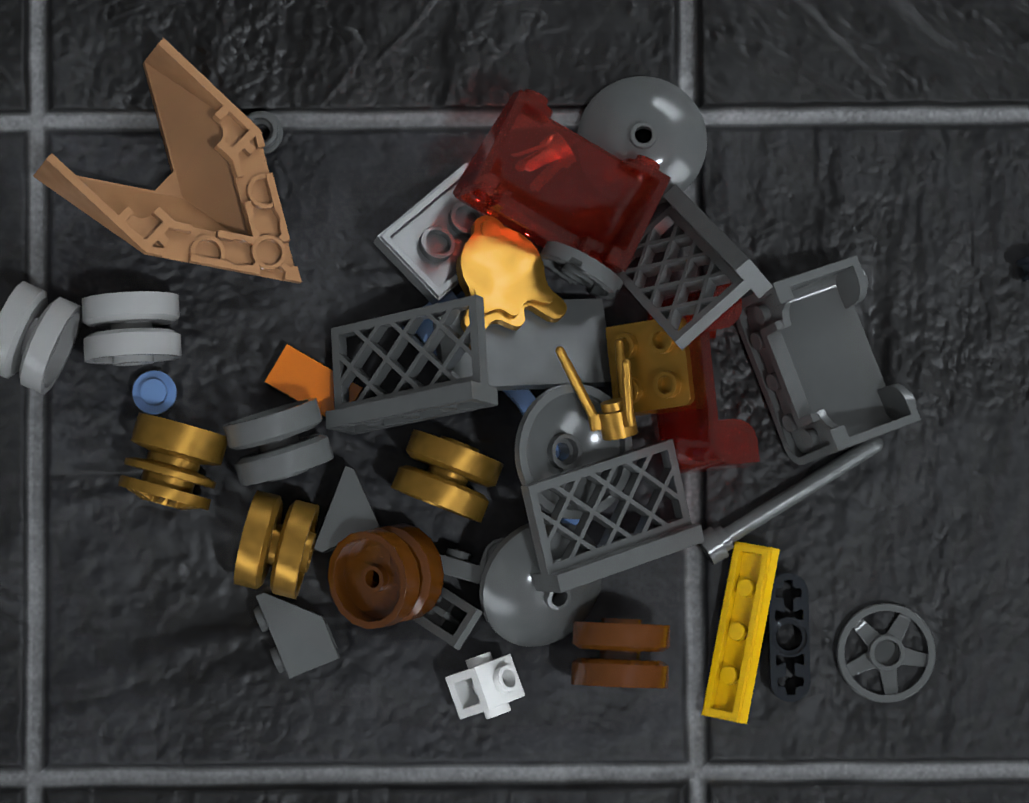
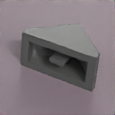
M347 466L344 468L314 550L323 553L335 549L337 544L351 533L381 527L357 471Z
M442 586V593L433 609L422 617L412 620L452 647L460 650L483 612Z

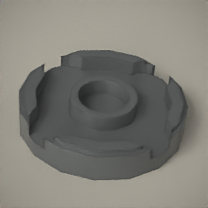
M547 241L540 253L544 266L570 284L576 285L579 283L586 286V290L589 291L588 293L593 296L607 300L615 299L623 285V281L611 269L589 255L557 241Z

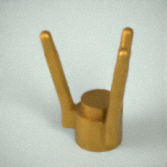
M620 339L615 341L619 398L601 402V411L598 413L564 348L558 346L555 350L588 416L590 430H601L602 438L605 441L619 440L636 435L638 429L633 409L631 362L629 359H625L623 341Z

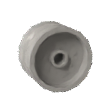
M25 281L18 284L0 312V376L9 379L19 371L21 385L45 395L58 379L74 347L82 322V306L62 297L57 298L48 305V296L45 290Z
M158 291L105 293L82 298V323L93 328L111 329L91 333L83 339L84 362L90 364H113L115 366H137L171 361L182 357L181 334L171 329L153 328L172 324L179 319L178 294Z

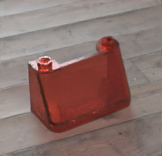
M530 89L514 92L461 175L453 191L454 196L482 214L495 217L504 226L522 234L542 248H544L547 241H557L589 255L614 273L625 272L671 177L659 171L660 165L646 156L637 155L635 159L626 158L621 160L552 120L553 112L547 106L549 100L542 94Z
M732 283L716 286L713 297L719 296ZM702 289L690 292L687 302L699 300ZM675 297L663 300L661 307L672 305ZM742 298L689 344L695 393L693 403L687 406L657 410L659 440L673 439L681 474L748 468L760 462L756 433L750 424L740 419L718 420L710 340L716 338V330L729 328L737 322L742 312ZM648 314L647 320H653L654 318ZM694 314L682 317L688 323L693 319Z

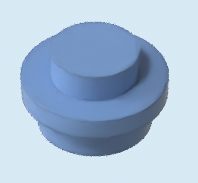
M155 370L148 371L140 375L135 381L132 390L133 400L137 407L145 413L152 415L162 414L174 405L177 398V388L173 379L166 373Z

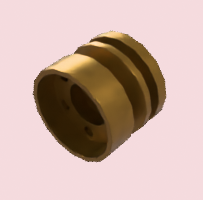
M138 413L131 441L148 449L147 458H125L124 464L142 469L143 472L140 480L121 475L118 486L127 488L140 497V499L180 510H209L211 499L192 493L195 484L215 489L216 482L198 472L200 465L221 466L228 443L226 436L158 416Z

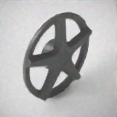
M881 603L865 607L849 618L839 635L836 657L841 676L857 694L875 702L892 703L913 696L927 683L934 669L936 647L929 627L920 616L904 606ZM879 611L900 613L886 634L878 633L863 618ZM911 620L923 632L927 641L928 654L903 646L902 640ZM854 628L867 645L868 650L863 655L846 664L845 644L850 631ZM900 665L926 667L921 678L911 688L898 693L897 668ZM871 669H878L885 695L872 693L864 689L852 676Z

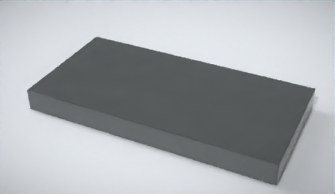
M602 298L563 299L567 305V311L555 323H550L531 311L524 310L525 322L518 330H510L498 324L489 325L485 329L488 385L496 387L497 391L551 389L559 385L571 384L555 351L558 346H562L582 384L592 387L611 386L605 330L606 321ZM466 310L460 311L450 326L460 336L464 333L461 327V320ZM433 323V330H434V329L436 328V326H437V325L434 324V323ZM447 334L444 335L436 348L437 357L445 362L457 344ZM467 352L463 354L453 369L460 378L473 376L472 357Z

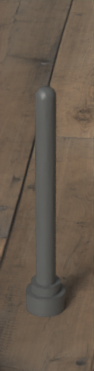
M876 437L854 446L725 528L718 526L713 529L710 526L703 530L705 542L699 544L703 553L713 566L729 557L728 551L734 548V542L880 452L884 446L883 440L880 437Z

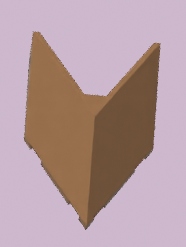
M164 38L143 62L171 169V174L162 184L153 191L77 176L53 153L46 158L33 175L34 178L144 255L297 284L302 282L298 266H294L288 243L290 236L273 173H270L263 150L265 143L261 130Z

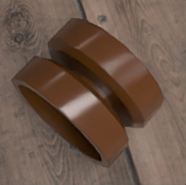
M405 523L349 534L337 544L330 557L328 570L330 593L338 610L352 624L366 629L382 628L397 624L398 622L422 617L435 606L442 593L444 579L441 556L432 539L419 528Z
M601 618V622L573 621L572 644L579 649L600 650L599 658L578 657L572 661V685L668 688L669 665L660 660H644L641 657L642 651L664 652L670 648V625L642 624V619Z

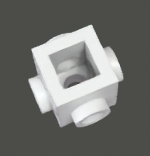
M491 652L465 660L468 669L445 677L460 719L484 712L486 719L496 717L511 711L509 702L525 696L511 654L496 659L492 658Z

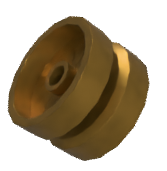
M414 429L406 451L411 458L429 465L428 470L424 471L409 465L400 466L391 488L433 506L481 523L489 501L485 495L466 487L467 482L470 481L485 487L496 486L504 464L479 453L478 449L445 436L440 438Z
M257 490L250 505L239 544L234 570V584L258 589L263 585L270 565H273L270 579L272 593L296 599L305 573L309 569L315 547L319 505L295 500L290 505L282 525L283 502L281 496Z

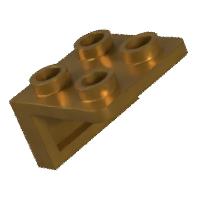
M683 317L681 319L678 331L687 324L685 318ZM655 319L605 328L613 399L619 398L615 341L620 339L624 344L625 359H629L631 362L635 416L656 414L657 410L687 406L693 403L695 393L689 345L681 350Z

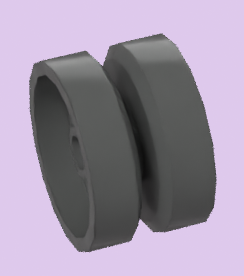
M309 398L281 405L223 425L229 448L235 450L255 446L259 448V450L241 456L234 464L241 486L289 478L304 473L308 469L334 458L327 435L312 434L299 437V433L317 427L323 419L317 398Z

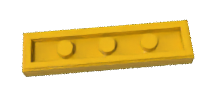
M734 542L701 714L703 716L747 724L780 549Z

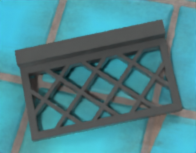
M675 184L663 195L671 206L609 260L606 265L620 277L624 286L683 350L749 290L758 298H761L773 286L736 244ZM674 224L671 237L660 239L661 235ZM691 246L688 256L677 258L680 248ZM666 251L663 261L652 263L655 253ZM640 257L637 267L624 269L635 258ZM709 265L706 275L695 277L699 266ZM683 270L679 281L669 282L672 272ZM658 275L655 286L644 288L647 277ZM732 283L719 296L713 297L716 286ZM702 289L699 300L687 302L690 291ZM675 295L672 305L661 307L665 296ZM694 314L693 319L678 331L682 316Z
M472 295L331 328L335 410L325 411L326 429L357 435L498 406L497 388L488 385L484 301L481 296ZM469 309L470 324L463 335L460 336L450 326L460 311ZM430 319L437 326L426 343L423 344L414 334L423 320ZM393 327L400 335L390 351L387 352L378 342L386 330ZM447 334L457 344L445 362H443L433 352L444 335ZM357 335L364 341V344L354 359L351 360L347 356L346 337ZM410 342L420 352L409 369L406 370L397 360ZM374 350L383 361L371 378L361 368ZM467 352L472 357L473 376L460 378L453 369L463 354ZM429 360L439 371L431 383L424 386L416 378ZM393 368L403 378L393 393L388 394L380 385ZM357 376L366 384V387L357 401L349 402V386Z
M663 439L521 486L540 569L539 572L532 574L536 591L563 593L705 542L701 525L691 523L673 439ZM661 452L664 469L659 480H657L645 470L652 455ZM620 465L632 472L623 492L610 484L617 466ZM584 477L596 484L587 505L573 496L580 479ZM641 479L654 488L646 508L632 499ZM566 484L564 489L560 485ZM548 489L560 497L551 517L542 512L538 497L539 492ZM605 491L619 500L610 520L596 511ZM663 495L671 499L675 515L674 519L664 521L655 515ZM569 503L583 512L574 533L560 524ZM628 507L641 515L634 533L631 534L619 527ZM592 519L606 528L599 544L596 546H592L583 540ZM555 532H558L570 541L562 558L553 560L549 544ZM579 547L583 549L582 551L577 552Z

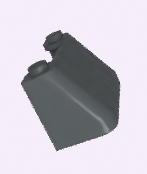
M857 255L771 284L773 287L761 298H758L753 293L736 304L734 311L737 328L784 449L794 463L805 465L921 420L915 397L909 390L899 383L885 385L854 305L865 299L868 288V277L862 269Z

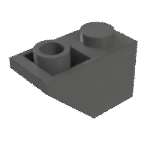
M262 593L256 596L259 605L253 607V611L262 632L267 630L271 632L276 646L270 648V653L279 673L286 671L290 679L342 658L325 616L270 593Z

